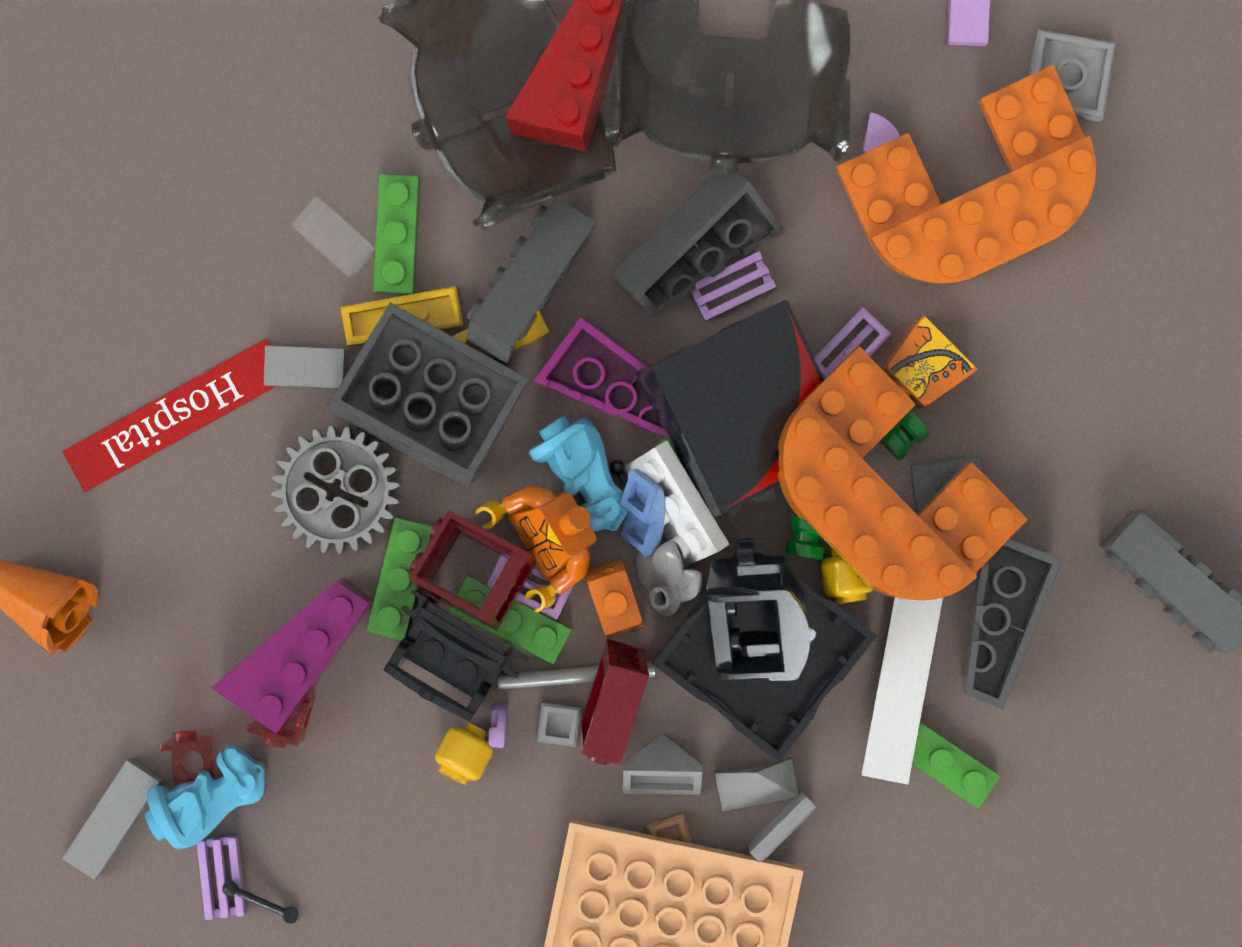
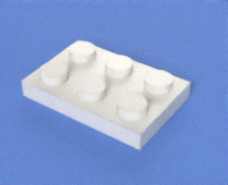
M668 441L656 446L625 466L628 478L631 469H638L663 488L665 497L663 533L668 541L674 540L676 542L684 567L713 555L730 545Z

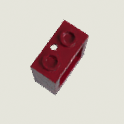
M449 510L444 519L440 518L434 524L430 533L431 541L424 553H418L413 559L409 569L411 574L408 579L418 589L497 631L537 563L529 552ZM460 534L509 559L480 608L432 582Z
M609 639L606 640L580 723L581 754L586 755L589 760L595 763L607 765L612 762L621 765L649 677L645 649Z

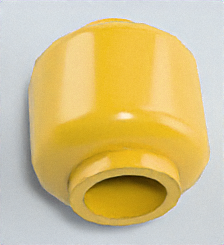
M831 549L832 557L825 558L820 563L824 594L828 598L835 599L836 604L867 600V593H870L873 589L863 583L857 577V572L834 549Z
M467 723L464 729L460 727L449 728L435 754V760L440 765L438 771L464 785L467 784L468 780H479L494 752L493 748L488 745L489 742L485 740L488 733L470 723Z

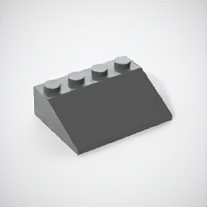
M390 302L329 403L333 415L461 486L470 489L529 379Z

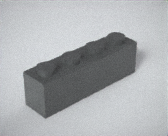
M722 163L611 275L633 300L655 317L694 291L698 281L709 275L715 277L725 270L724 264L740 253L746 256L757 248V241L768 234L774 237L784 229L752 184Z
M1130 511L1099 545L1108 553L1104 557L1105 560L1119 572L1123 573L1127 570L1137 579L1133 585L1147 598L1152 600L1156 597L1166 606L1162 610L1163 613L1179 626L1185 623L1195 632L1192 639L1205 651L1211 653L1214 650L1229 654L1242 646V595L1234 588L1230 589L1219 581L1215 584L1211 580L1214 576L1213 571L1207 565L1192 555L1184 558L1180 554L1184 549L1183 545L1142 511Z

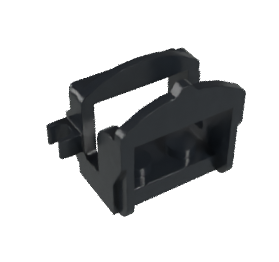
M754 539L738 540L739 548H737V554L734 557L719 559L711 563L706 587L717 677L726 680L754 678L766 681L797 680L807 662L810 642L815 639L817 631L808 622L803 589L786 556H766L756 553ZM780 573V579L769 575L736 577L738 575ZM774 600L777 631L741 633L740 627L733 628L732 617L737 616V602ZM767 653H780V656H767Z
M412 590L411 594L419 599L418 607L410 609L404 605L401 609L414 618L412 621L414 625L408 635L399 643L383 670L416 692L423 699L467 721H471L500 671L502 670L513 677H518L519 672L512 669L511 661L514 658H521L526 662L528 656L516 649L511 642L507 641L502 645L438 607L440 600L431 596L428 597L420 591ZM408 659L472 697V700L465 707L400 667Z

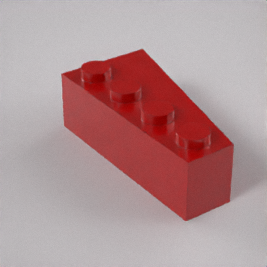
M574 0L505 117L512 134L579 151H588L629 12V0Z

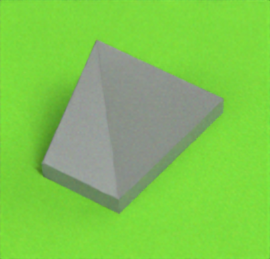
M664 733L660 734L623 764V794L701 795L702 765Z
M791 757L781 759L780 762L775 760L715 772L722 812L799 796Z

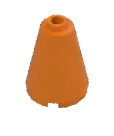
M6 560L0 561V609L45 651L56 654L55 650L57 649L65 652L73 647L81 639L92 621V618L88 617L87 614L90 605L95 607L98 605L99 597L96 586L84 579Z

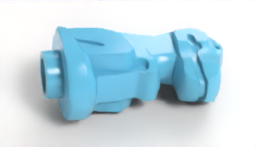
M566 415L539 430L538 432L543 440L529 450L532 460L538 463H548L555 476L564 483L563 493L568 492L572 496L580 494L585 502L580 506L589 512L591 517L589 525L594 533L601 530L611 532L617 530L626 517L628 510L620 504L624 492L612 480L602 437L595 424L586 416L570 423Z
M231 744L226 746L224 751L221 749L217 755L216 764L223 774L220 778L213 779L209 771L203 770L198 773L194 781L182 783L171 790L158 784L149 788L147 791V802L150 810L145 812V818L152 834L159 841L166 838L171 846L177 850L186 849L201 842L236 807L253 804L261 800L266 788L265 764L253 759L240 745Z

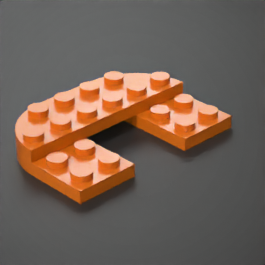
M1054 65L1046 67L978 100L1010 173L944 204H941L909 132L835 167L867 240L877 256L888 267L900 275L927 284H948L967 280L1054 240L1066 232L1079 219L1087 207L1094 189L1096 156L1090 135L1085 137Z
M859 346L799 404L787 420L778 443V478L782 492L799 518H804L857 572V577L872 589L890 597L918 601L934 600L952 595L977 578L976 573L1028 519L973 462L966 463L917 514L862 458L916 404Z

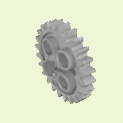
M329 426L327 437H324L319 429H314L312 442L306 437L300 436L298 437L301 446L300 450L292 447L286 448L287 453L292 458L290 462L279 460L277 462L285 470L284 475L272 476V480L282 484V489L272 492L271 496L283 499V503L277 506L274 511L287 512L288 517L282 522V527L293 524L297 527L292 535L293 539H298L306 534L308 536L306 540L307 548H311L317 541H321V553H327L332 543H334L337 553L342 554L345 552L346 542H349L354 551L359 550V538L362 537L369 544L375 542L371 531L375 529L378 532L385 533L387 529L381 522L382 518L395 519L396 517L387 508L389 504H399L401 501L391 496V490L400 488L401 484L390 482L389 478L398 471V468H386L384 464L389 460L391 454L384 453L378 456L376 452L381 443L374 441L368 446L365 445L367 433L361 432L355 439H352L353 433L350 427H345L341 437L338 436L335 426ZM327 452L334 455L337 462L336 469L329 475L321 472L318 464L320 457ZM362 469L368 471L372 476V485L365 492L356 489L353 481L355 474ZM309 472L327 483L342 481L340 485L342 490L367 500L368 506L362 507L344 496H337L332 499V490L307 480L305 474ZM308 488H313L319 495V503L313 510L307 509L302 504V494ZM343 505L351 507L355 513L354 522L349 527H344L337 521V511Z

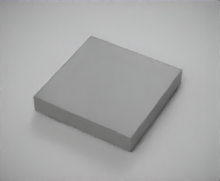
M1039 29L1035 35L1029 75L1054 65L1077 119L1101 122L1105 112L1116 42Z

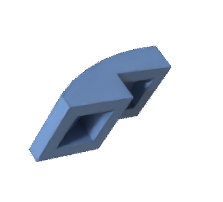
M631 469L620 502L628 510L621 537L643 555L649 556L653 555L661 542L665 520L664 492L662 487L640 470Z

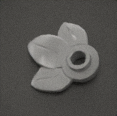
M674 540L662 544L653 555L645 556L638 551L636 556L637 575L640 582L649 591V601L658 614L662 616L674 615L681 610L685 601L695 599L701 589L702 573L693 569L684 570L681 555Z

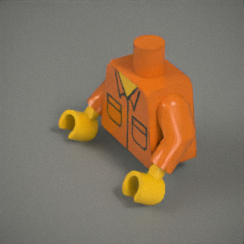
M530 485L503 497L502 503L495 500L487 501L476 510L475 514L481 511H487L491 514L492 520L482 526L483 529H491L503 519L504 514L508 513L510 515L508 517L509 521L527 551L536 561V566L545 581L549 580L550 582L548 586H538L528 591L525 595V600L536 594L541 597V606L534 610V612H540L554 604L556 593L562 595L586 576L591 556L589 549L597 541V538L589 525L591 522L589 512L584 507L578 506L570 493L555 494L552 490L541 486Z

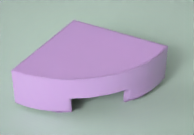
M869 113L862 154L900 137L896 128L886 118L875 113Z
M494 703L491 709L492 718L491 728H489L488 745L492 748H504L507 743L508 703Z

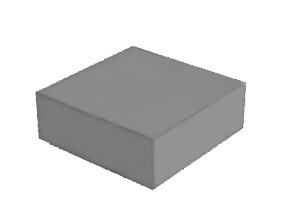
M542 701L537 742L576 747L581 706Z

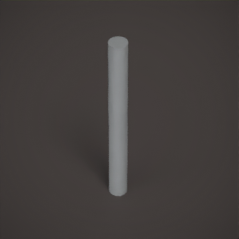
M647 661L649 677H655V666L652 664V661ZM598 666L519 672L518 677H513L507 673L499 674L498 686L499 690L593 682Z

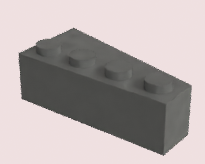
M558 197L554 198L549 207L542 205L531 221L530 225L534 229L528 238L521 235L514 244L509 256L513 257L511 263L506 269L500 266L491 278L488 287L492 290L485 301L478 298L468 312L466 318L471 321L466 344L508 367L512 361L511 356L517 340L521 342L528 334L538 316L535 314L537 310L546 308L558 287L556 282L559 278L563 280L590 239L596 221Z
M1008 539L978 570L962 692L964 694L1004 709L1062 559Z

